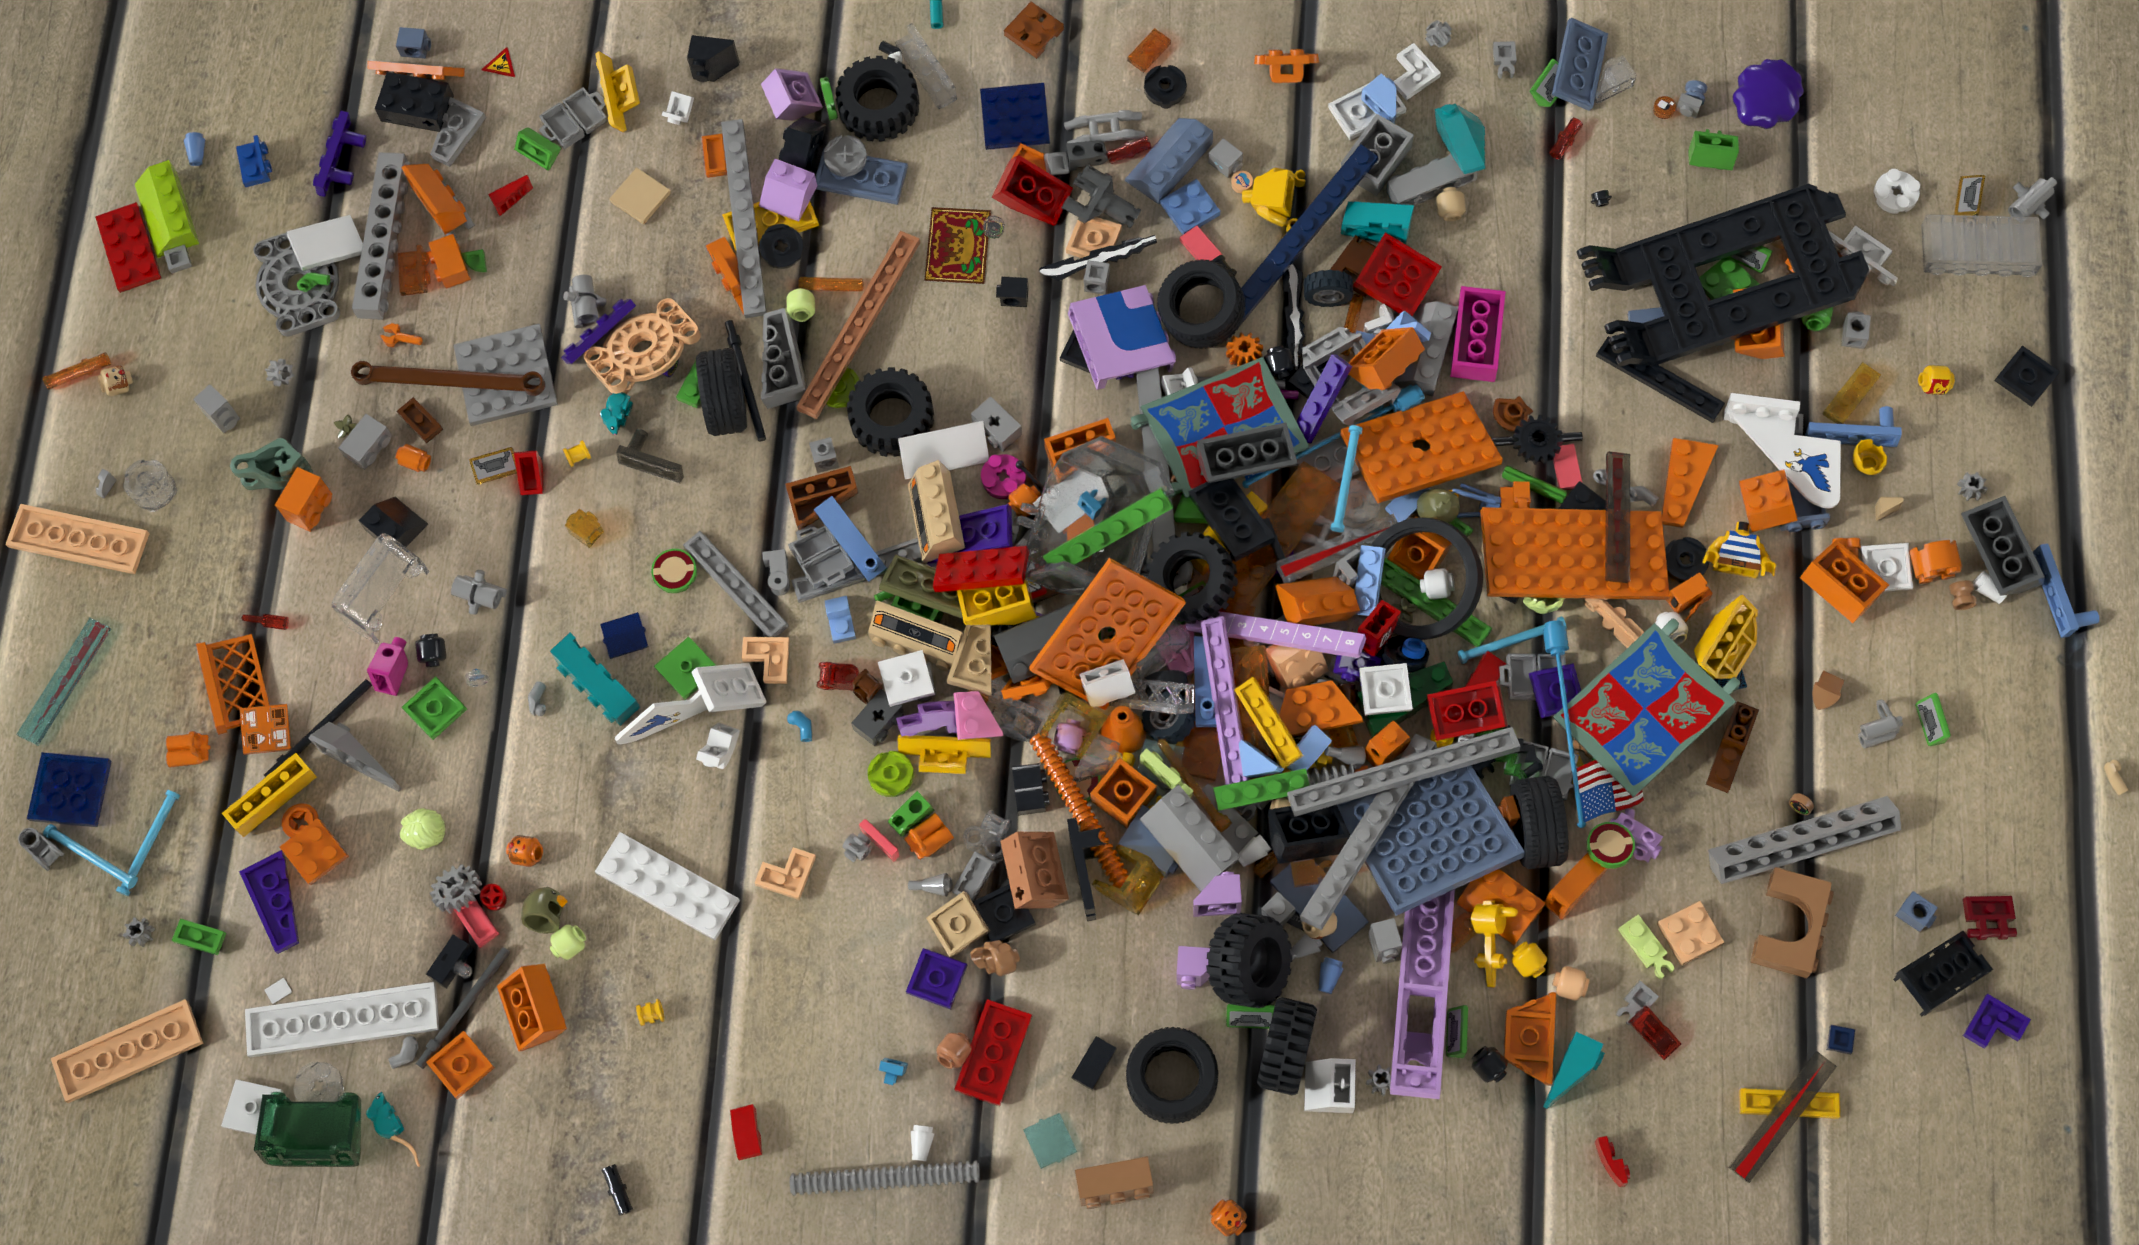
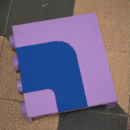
M1146 285L1070 303L1068 316L1096 390L1105 388L1109 379L1161 366H1166L1168 372H1171L1173 369L1176 355L1174 350L1169 347L1168 334L1166 330L1162 329L1161 317L1159 312L1155 311L1153 295L1148 293Z

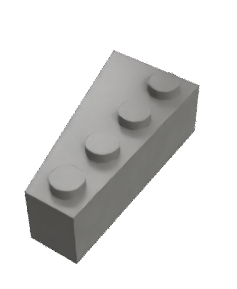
M781 308L765 313L763 319L764 352H762L763 387L761 400L767 409L800 400L808 388L792 319L787 310Z

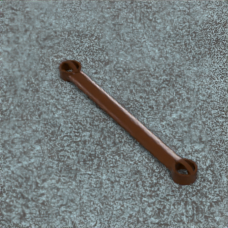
M366 361L355 363L351 369V376L359 385L382 382L525 391L530 396H537L545 389L544 379L535 371L528 372L525 375L373 366ZM362 368H370L368 375L358 373ZM532 378L540 379L539 385H531L527 382Z

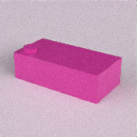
M1461 286L1450 377L1495 382L1498 370L1506 291Z

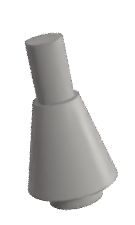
M1328 746L1324 751L1326 756L1336 757L1348 765L1353 764L1355 769H1359L1366 761V753L1362 746L1343 748Z
M947 873L921 881L908 882L909 890H923L946 897L953 888L952 878H949Z
M1305 934L1292 947L1290 953L1293 955V959L1320 952L1319 947L1323 944L1320 939H1312Z

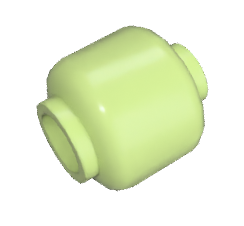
M802 288L789 292L786 305L790 317L799 322L811 318L815 314V297L813 293Z
M564 925L551 935L550 941L552 945L550 950L557 958L572 959L585 948L584 941H586V936L578 926Z

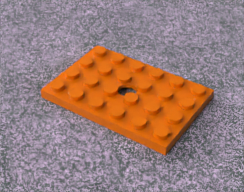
M1464 391L1417 405L1404 412L1401 410L1356 424V426L1362 427L1363 430L1358 439L1355 463L1377 503L1501 465L1503 461ZM1349 427L1341 429L1340 432L1347 448L1350 438ZM1419 439L1425 440L1430 444V448L1427 451L1414 448L1413 442Z
M1109 558L1029 666L1030 671L1088 701L1079 674L1124 659L1130 676H1132L1186 602L1184 598ZM1104 627H1112L1116 633L1112 639L1107 638L1102 641L1098 638L1100 630ZM1111 702L1106 703L1104 706H1100V708L1106 710L1108 706L1111 704Z

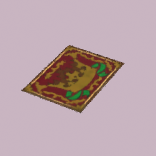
M931 208L924 281L984 284L989 238L986 233H989L988 225H986V233L984 232V225L990 221L991 210Z

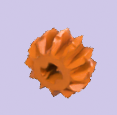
M1241 331L1239 338L1233 335L1231 337L1232 342H1228L1226 345L1228 349L1226 357L1230 358L1229 363L1231 365L1237 363V367L1263 357L1261 353L1263 345L1259 344V337L1252 339L1251 332L1244 336Z

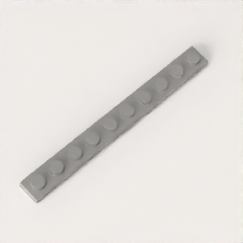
M743 119L721 122L743 311L746 319L764 316L767 310Z
M1513 727L1293 790L1287 792V797L1294 816H1299L1520 751V744Z
M1415 734L1400 759L1434 750L1437 748L1436 742ZM1415 782L1377 793L1301 913V921L1320 930L1323 929Z

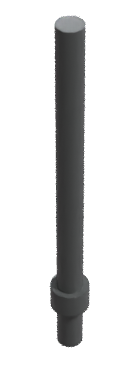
M502 947L434 1040L431 1039L425 1046L427 1049L416 1062V1065L424 1069L427 1065L426 1062L443 1048L441 1046L510 954L509 950Z

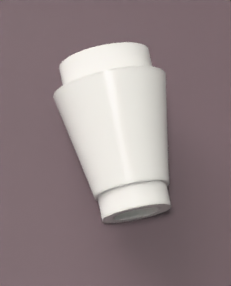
M1985 571L1980 573L1973 581L1975 591L1996 601L1998 604L2007 597V595H1999L1990 574Z
M1258 835L1256 838L1253 836L1239 852L1240 858L1238 861L1245 867L1267 856V852L1271 848L1261 835Z
M914 1125L913 1131H911L912 1160L927 1161L934 1133H932L933 1127Z

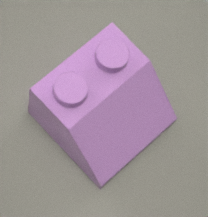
M775 68L761 83L776 119L793 121L823 108L806 72Z
M774 159L765 177L759 206L799 222L817 187L815 173Z
M1222 872L1220 876H1215L1193 900V917L1240 914L1242 905L1240 874L1234 875V872Z
M1178 947L1177 985H1181L1183 989L1192 990L1196 986L1201 987L1208 981L1210 975L1207 973L1206 965H1208V959L1206 958L1210 948Z

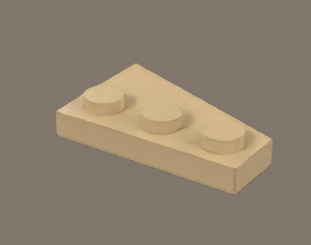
M966 625L947 678V684L992 696L991 625Z

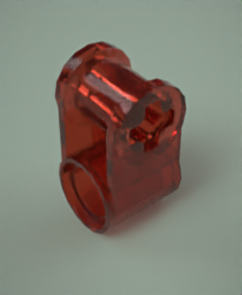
M820 662L818 667L820 669V678L817 681L816 687L823 690L852 691L854 679L847 681L845 678L849 674H855L856 678L860 672L853 664Z

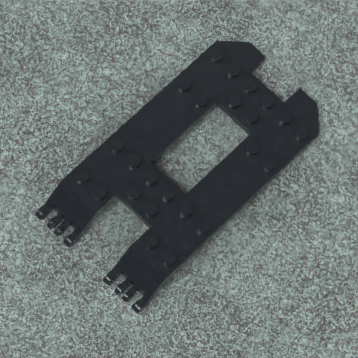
M1806 184L1616 249L1593 245L1578 249L1576 253L1581 260L1595 257L1581 264L1582 269L1585 270V277L1602 276L1589 281L1588 285L1591 291L1601 288L1627 291L1652 283L1663 312V317L1645 323L1616 320L1604 326L1607 334H1613L1618 331L1623 332L1609 339L1610 344L1613 345L1612 350L1614 353H1620L1625 350L1630 351L1616 358L1618 366L1628 364L1656 366L1855 300L1869 274V267L1862 251L1840 258L1826 226L1827 223L1846 217V212L1838 194L1830 191L1827 193L1819 190L1817 186ZM1781 239L1794 273L1708 301L1696 267Z

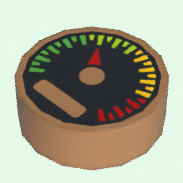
M1800 793L1794 794L1789 800V805L1792 809L1802 815H1809L1814 808L1813 802L1807 796Z

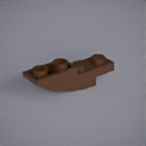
M1738 701L1736 702L1705 785L1725 793L1729 792L1759 709Z

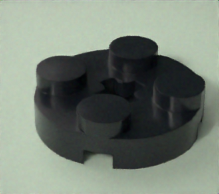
M1160 65L1152 68L1146 74L1144 93L1153 104L1168 109L1184 98L1187 91V83L1184 73L1179 68L1173 65H1168V67H1161ZM1161 83H1170L1169 88L1162 89Z
M773 225L765 231L760 239L759 249L761 256L770 267L778 269L792 267L802 257V237L798 231L788 225ZM779 241L788 245L784 252L775 249Z
M1683 537V539L1671 541L1665 548L1668 576L1681 583L1699 572L1703 576L1710 562L1706 561L1705 564L1703 563L1707 550L1700 541L1691 537ZM1689 556L1691 564H1683L1680 557Z
M1395 636L1390 638L1387 644L1384 645L1382 658L1387 665L1407 663L1408 673L1426 668L1430 655L1427 646L1424 657L1411 659L1402 652L1403 643L1408 638Z

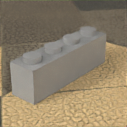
M1450 153L1447 157L1434 159L1428 165L1421 168L1415 167L1409 173L1393 176L1387 181L1386 192L1392 204L1415 206L1437 197L1438 194L1443 192L1444 188H1459L1475 181L1478 171L1463 174Z

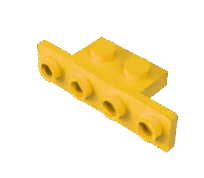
M599 51L595 53L597 59L596 66L600 73V84L605 97L604 103L609 115L608 122L613 128L625 132L627 128L623 113L640 104L633 69L626 64L614 71L612 59Z
M898 735L897 739L899 753L920 755L919 772L966 774L968 757H991V740L989 738L958 740V737L919 735L901 737V735Z

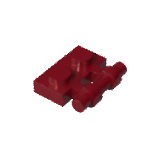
M1966 896L1962 899L1966 922L1976 923V928L1967 929L1968 938H1976L1977 940H1986L1987 938L2007 940L2008 937L2017 936V929L2008 928L2007 922H2012L2016 919L2012 896ZM1986 922H1996L1997 928H1987Z

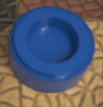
M1408 638L1404 641L1402 652L1405 656L1411 659L1424 657L1426 644L1422 640Z

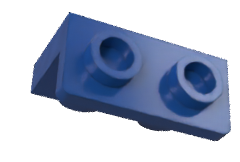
M258 135L253 136L254 142L236 147L245 187L271 181L269 173L272 172L270 161L266 160L265 155L269 153L266 142H262Z

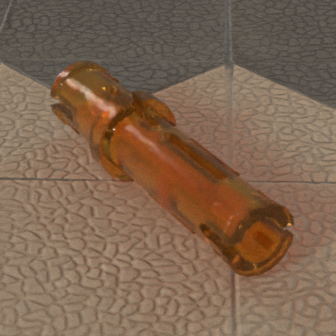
M104 352L90 359L84 358L78 364L44 376L43 381L47 389L51 390L86 374L90 376L94 374V371L110 366L111 361L108 354Z

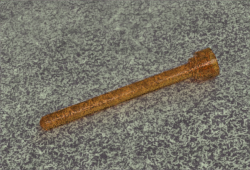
M1159 739L1157 745L1179 772L1184 782L1194 791L1193 794L1212 818L1211 822L1220 833L1229 828L1232 822L1228 816L1217 811L1166 740Z

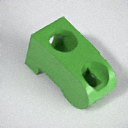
M916 791L890 817L888 823L902 837L935 810Z

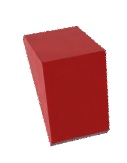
M514 452L520 495L543 494V461L538 452Z

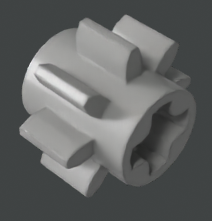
M1439 20L1434 21L1426 28L1427 33L1425 35L1427 37L1425 39L1430 46L1435 44L1439 48L1443 47L1451 40L1450 35L1452 33L1450 31L1452 29L1447 22L1442 24Z
M279 359L278 362L271 360V365L265 369L268 376L266 380L274 381V386H281V383L289 385L288 380L294 377L291 369L293 365H285V359Z
M1967 472L1963 477L1964 479H1960L1957 483L1961 487L1958 494L1966 497V501L1972 498L1978 501L1981 498V494H1985L1988 489L1983 486L1987 479L1979 476L1978 472L1972 475Z
M862 832L858 836L854 833L849 835L843 844V848L846 850L844 852L845 857L852 862H855L857 858L863 861L872 849L869 845L870 838Z
M134 917L133 922L125 924L127 933H124L123 937L130 939L129 944L133 947L137 942L140 946L145 947L146 942L149 940L153 941L151 932L155 928L148 926L149 921L146 918H143L140 922Z
M1379 1064L1377 1071H1368L1372 1079L1367 1080L1366 1085H1372V1094L1378 1091L1381 1092L1382 1096H1385V1090H1390L1391 1067L1384 1070L1381 1069ZM1384 1076L1386 1078L1385 1083L1377 1084V1078L1380 1079Z

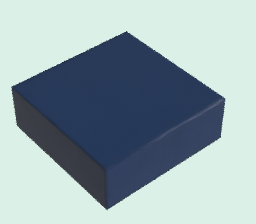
M1830 1025L1826 1050L1851 1055L1853 1052L1855 1029Z

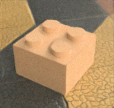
M1272 645L1265 649L1275 678L1285 690L1306 686L1329 671L1322 652L1280 645Z

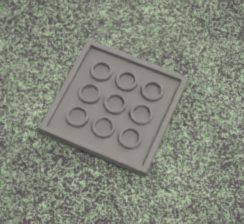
M540 324L454 344L459 371L525 375L528 372L535 371L545 381L544 391L537 396H530L525 391L462 388L471 426L558 405ZM532 378L527 383L539 385L540 379Z

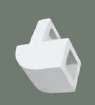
M718 722L710 729L707 744L698 751L696 760L702 761L708 767L724 769L733 754L740 730Z

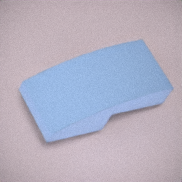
M1430 488L1397 497L1386 506L1385 510L1397 522L1407 520L1416 512L1419 496Z
M1316 725L1311 726L1297 744L1304 756L1287 768L1290 771L1306 768L1307 771L1332 740Z

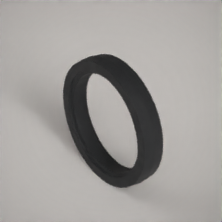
M1412 518L1387 528L1376 538L1371 546L1386 548V555L1396 542L1410 534L1418 532L1436 533L1449 540L1457 548L1466 570V584L1462 598L1448 616L1433 624L1422 626L1411 625L1398 619L1393 633L1405 638L1427 640L1453 632L1471 616L1481 596L1483 569L1476 548L1459 529L1438 519ZM1381 594L1379 595V602L1383 600ZM1380 620L1379 623L1384 626L1385 621Z

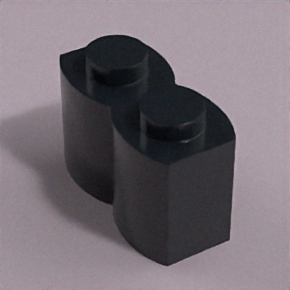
M1040 763L1012 766L1018 816L1046 812L1045 806L1050 805L1048 791L1043 792L1042 783H1047L1045 769H1040Z

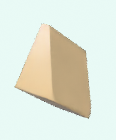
M1880 497L1875 505L1876 521L1899 510L1903 503V498Z

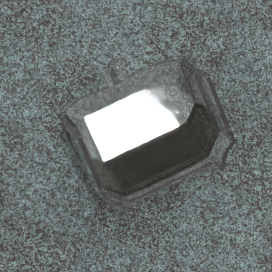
M1103 436L1064 452L1046 479L1038 507L1027 503H1022L1021 510L1035 515V519L1032 520L1024 516H1018L1017 518L1018 524L1031 528L1026 545L1029 549V558L1025 579L1065 596L1082 595L1109 558L1140 574L1156 518L1075 565L1066 561L1047 564L1043 555L1160 487L1163 488L1167 496L1175 493L1171 484L1168 485L1163 474L1165 470L1162 464ZM1094 489H1097L1098 494L1094 498L1097 501H1101L1105 497L1107 500L1101 509L1100 515L1092 520L1077 504L1080 496L1086 490L1091 493Z

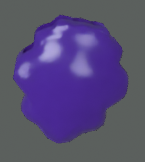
M1766 59L1761 65H1749L1738 76L1739 88L1732 96L1740 122L1746 126L1771 129L1777 122H1789L1799 110V97L1803 94L1802 76L1782 59Z

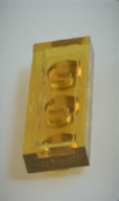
M1862 362L1822 414L1836 424H1844L1879 380L1881 374Z

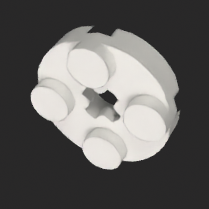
M1891 169L1876 182L1874 187V194L1877 198L1876 202L1880 208L1889 213L1898 214L1902 211H1910L1919 198L1920 183L1906 172ZM1896 188L1899 189L1900 192L1902 193V195H1901V194H1897V196L1894 195V194H1893L1894 190H1892V189H1896Z

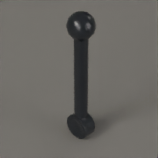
M1019 460L1016 462V467L1021 469L1039 487L1043 494L1048 491L1024 466L1023 461Z

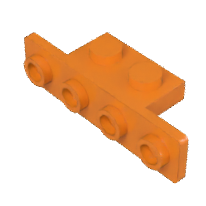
M722 237L706 245V249L713 260L711 264L716 274L720 273L723 277L721 282L726 292L730 291L744 315L738 260L727 239Z

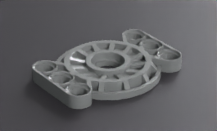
M286 232L258 242L253 250L257 259L263 262L256 278L257 296L262 306L270 314L278 318L276 327L283 336L288 337L334 322L339 318L340 310L333 301L339 286V275L335 263L302 271L292 246L290 245L286 249L280 248V244L283 241H289ZM262 248H270L268 255H259ZM331 265L333 267L334 275H331L328 267H330ZM312 272L330 275V284L328 286L318 284L307 292L288 289L287 283L295 274L306 275ZM331 282H334L333 289L331 293H329L331 289ZM261 289H263L265 294L264 298H262ZM271 303L276 308V312L267 305ZM327 307L335 308L331 315H324L323 312ZM306 314L314 315L313 320L308 323L303 322L302 319ZM286 321L293 323L292 327L288 330H283L281 327Z

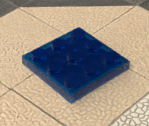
M1044 83L980 89L986 150L1018 147L1020 143L1026 146L1050 144Z
M41 752L27 819L34 822L98 827L112 761L109 758Z

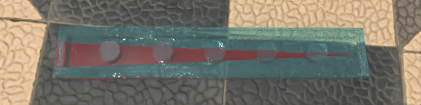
M92 618L88 619L16 735L39 746L111 631L109 626Z

